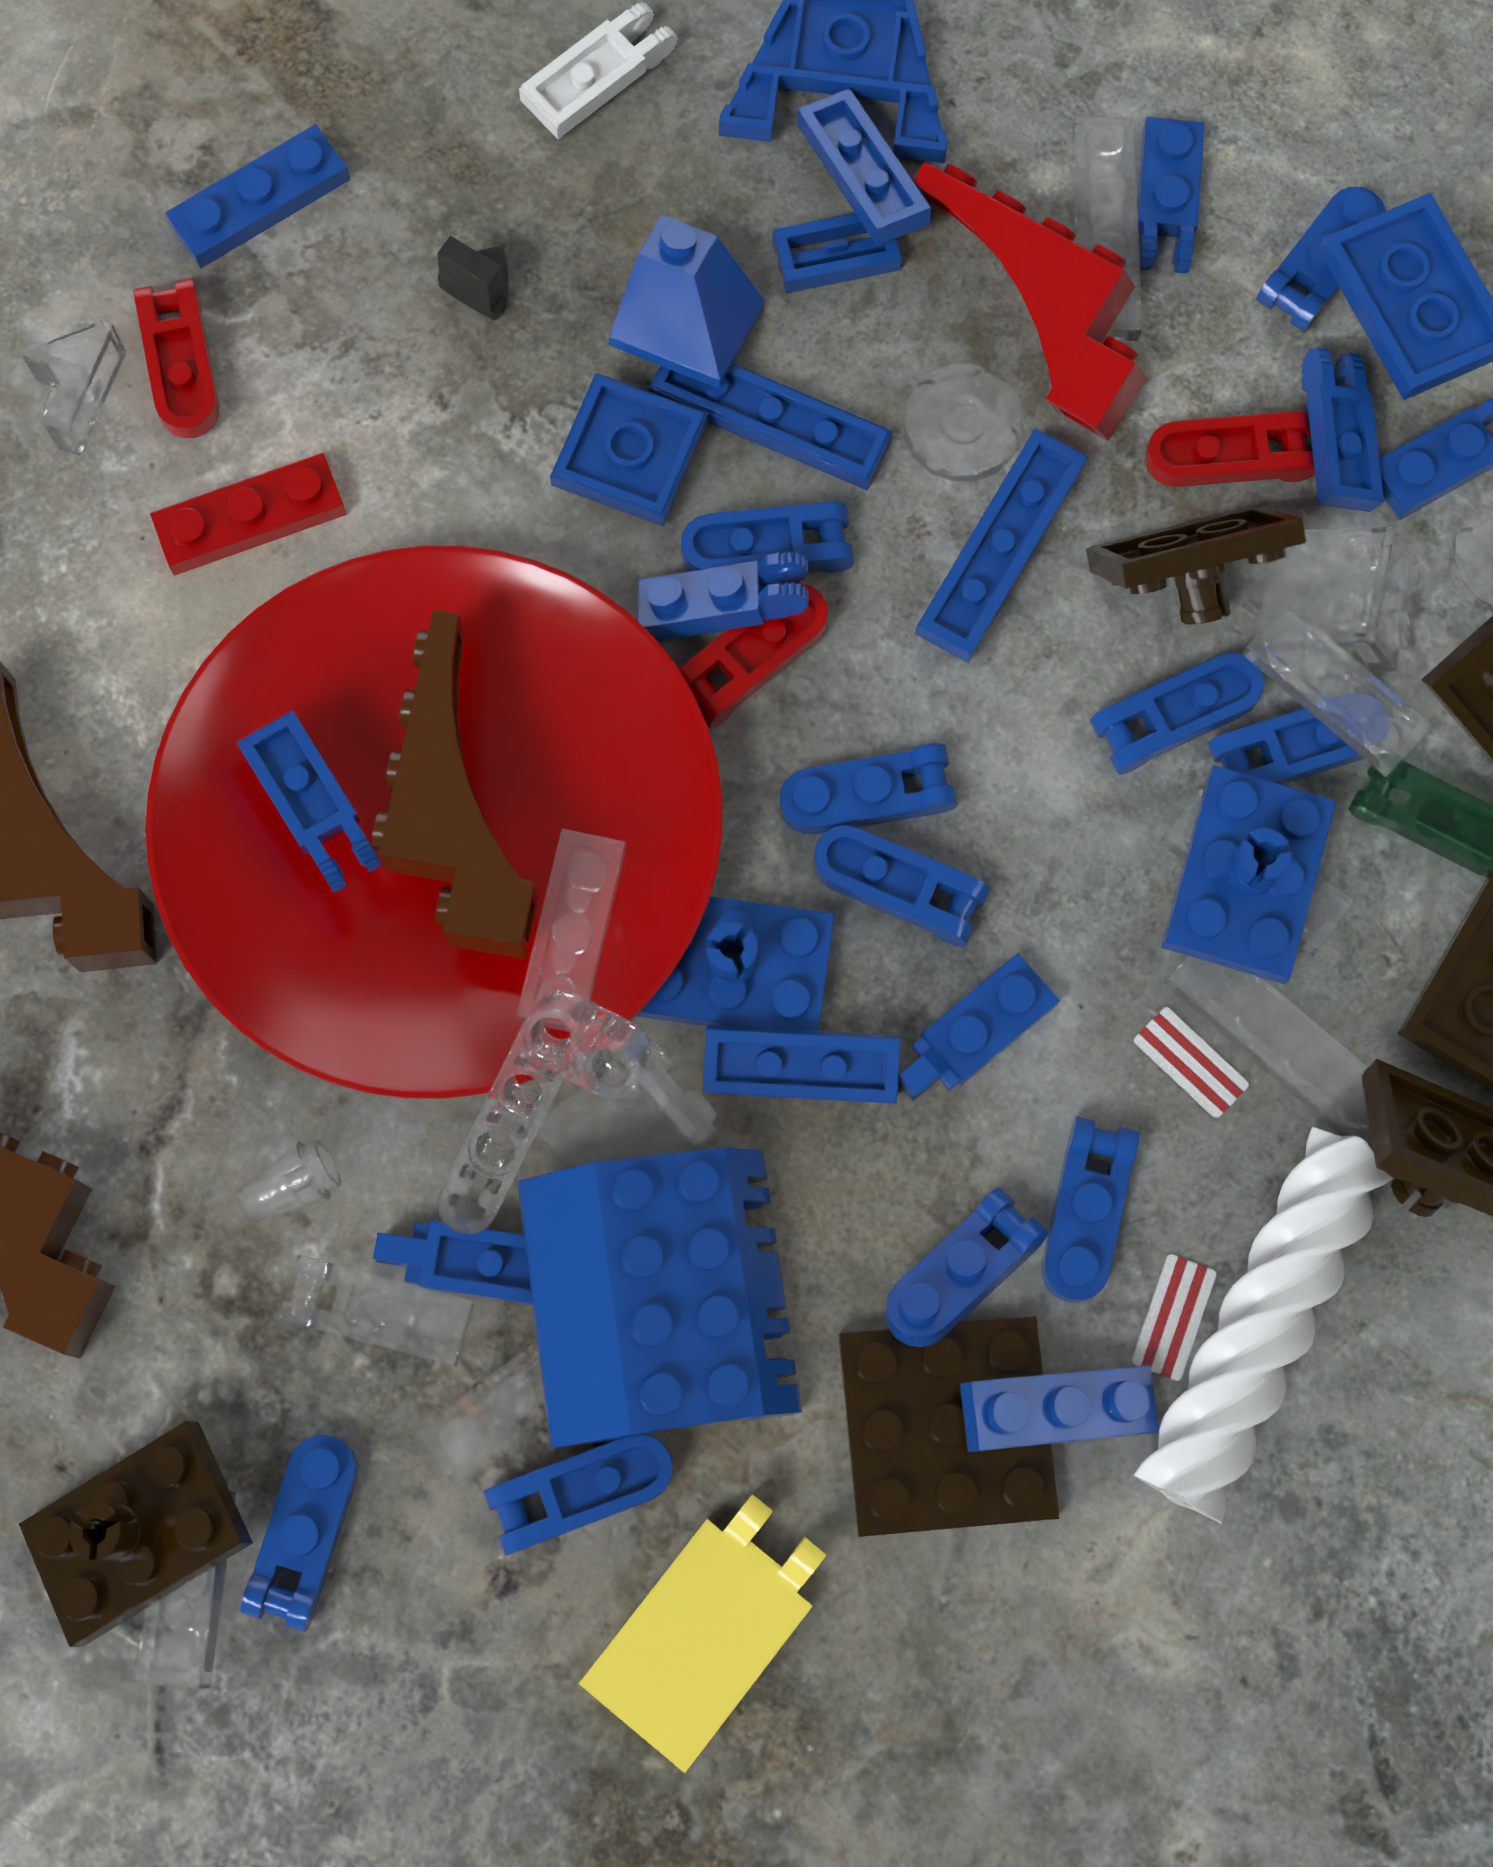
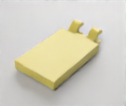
M753 1494L724 1531L708 1518L579 1682L580 1686L684 1773L690 1768L813 1607L798 1591L826 1557L822 1550L804 1536L785 1563L780 1566L752 1543L751 1539L773 1513L772 1509Z

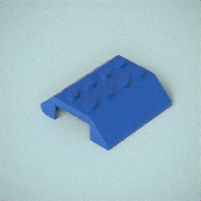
M723 1147L597 1161L517 1182L551 1449L617 1440L630 1435L744 1419L746 1421L802 1413L798 1384L778 1385L777 1378L796 1375L794 1359L780 1357L766 1360L764 1341L781 1338L783 1335L790 1333L788 1318H768L767 1315L769 1312L787 1308L778 1252H758L759 1247L777 1244L775 1228L765 1226L747 1227L744 1210L759 1209L771 1202L769 1188L748 1186V1184L767 1179L763 1151Z

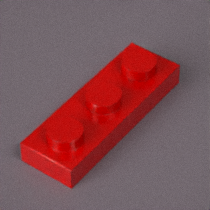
M324 452L150 513L168 566L174 576L347 515Z

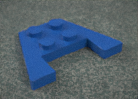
M783 0L764 34V42L752 64L748 63L739 79L738 90L730 104H726L720 114L719 136L771 142L779 89L833 95L850 88L856 98L899 104L893 153L897 158L945 163L947 138L945 131L941 129L937 112L938 101L935 88L930 83L925 62L926 51L914 1Z

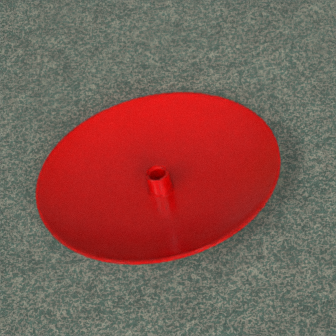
M417 546L391 549L347 560L320 570L285 588L256 608L233 628L203 661L184 689L167 722L154 760L147 796L145 827L148 869L155 902L167 935L185 969L206 998L236 1029L263 1050L304 1073L328 1083L367 1094L403 1099H450L482 1095L522 1085L557 1071L591 1052L634 1018L652 1000L672 975L695 936L707 908L717 874L722 840V791L718 762L706 721L692 690L677 665L651 633L629 612L599 590L554 567L533 559L498 550L468 546ZM433 609L459 614L465 635L459 674L458 721L463 760L472 793L488 829L506 859L521 879L535 882L539 900L526 960L449 946L443 933L444 925L436 924L435 917L442 886L452 887L453 883L387 871L379 856V849L374 848L373 850L382 865L369 872L365 866H361L351 849L352 844L344 831L322 844L329 857L335 859L345 875L344 881L347 886L334 893L309 852L304 854L237 744L238 741L293 710L360 819V822L357 824L372 847V835L376 816L379 810L388 811L393 788L386 786L389 757L393 749L402 750L407 729L400 726L402 699L406 689H416L420 668H416L413 665L417 634L420 629L429 631Z

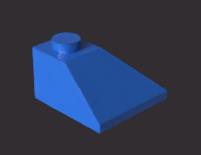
M661 215L637 255L609 336L608 345L719 389L764 308L765 300L718 236Z

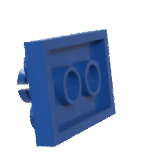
M1427 193L1323 238L1318 250L1403 400L1493 362V299L1431 193Z
M1213 765L1208 772L1161 948L1286 984L1291 979L1336 801Z
M710 896L695 936L676 969L636 1017L701 1026L722 1025L819 1031L835 913Z

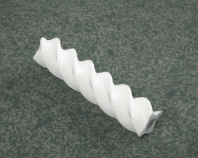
M1316 1127L1311 1128L1306 1144L1305 1158L1290 1172L1284 1181L1278 1196L1276 1215L1262 1227L1253 1241L1248 1257L1247 1273L1231 1287L1223 1300L1219 1312L1218 1331L1201 1345L1194 1356L1189 1370L1188 1390L1171 1404L1163 1417L1159 1429L1158 1450L1147 1457L1134 1473L1136 1478L1161 1492L1173 1503L1194 1510L1216 1522L1223 1523L1226 1514L1224 1486L1243 1476L1253 1464L1255 1458L1256 1435L1254 1426L1274 1415L1283 1404L1286 1394V1378L1283 1366L1296 1361L1306 1354L1313 1344L1316 1330L1312 1307L1336 1295L1343 1284L1345 1270L1341 1249L1365 1237L1372 1226L1374 1216L1369 1191L1381 1187L1394 1179L1385 1171L1376 1168L1374 1152L1364 1139L1357 1136H1338Z

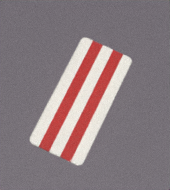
M1164 1007L1134 1038V1043L1213 1118H1219L1249 1086V1083L1168 1007Z
M1173 1254L1167 1256L1132 1357L1134 1365H1150L1152 1372L1175 1381L1181 1380L1216 1278L1214 1270Z

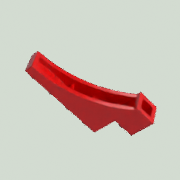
M924 162L913 180L923 197L929 203L959 221L982 241L1000 260L1021 293L1037 329L1049 369L1052 389L1046 400L1059 414L1109 441L1147 379L1139 366L1134 362L1138 354L1133 349L1110 336H1107L1103 344H1101L1135 288V285L1123 269L1126 261L1102 245L1095 244L1092 251H1089L1074 243L1073 240L1076 234L1052 218L1045 217L1042 224H1039L1024 216L1026 207L1004 192L996 190L991 198L976 190L975 187L978 182L972 176L951 164H947L944 171H941Z

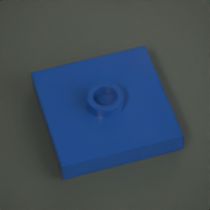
M595 373L550 475L551 486L664 527L708 424V413Z

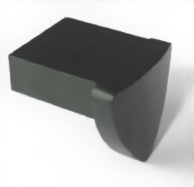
M450 235L437 253L439 287L492 320L499 319L508 297L509 287L504 249L498 246L476 251Z

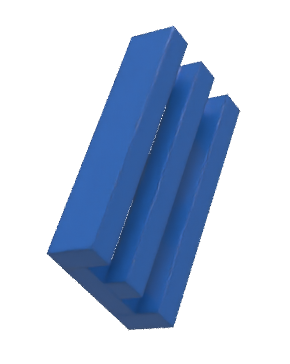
M856 213L773 229L772 243L774 251L777 252V263L780 273L783 275L785 294L899 271L902 258L897 240L893 239L878 246L872 238L852 242L841 240L827 243L822 248L791 254L790 249L868 233Z

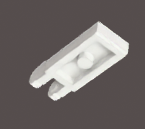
M637 2L636 5H632L631 9H627L610 22L607 19L523 83L519 88L520 101L557 139H560L643 75L646 69H653L661 63L662 59H666L672 50L675 49L674 47L678 40L677 35L669 27L665 26L658 30L656 29L655 33L650 34L636 46H633L631 43L639 35H642L644 31H647L655 15L646 3Z

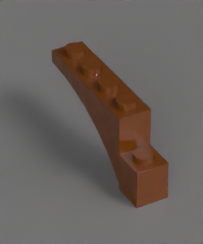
M433 609L429 631L420 629L417 634L413 665L416 668H420L416 689H406L402 699L400 726L407 729L402 750L393 749L389 757L386 786L393 788L388 811L379 810L376 816L372 835V847L379 849V856L387 871L453 883L452 887L442 886L435 917L436 924L444 925L443 933L449 946L526 960L539 900L535 882L521 879L506 859L488 829L472 793L463 760L458 721L459 674L465 635L459 614Z
M0 661V919L62 913V916H56L53 919L54 945L59 955L64 954V959L79 972L156 964L153 903L139 887L125 889L109 877L83 852L67 832L46 797L30 759L20 721L16 680Z
M0 1132V1289L9 1314L3 1328L63 1355L80 1359L115 1288V1285L97 1278L102 1265L66 1249L61 1260H57L92 1188L74 1179L79 1169L78 1166L42 1151L37 1162L15 1153L20 1141Z

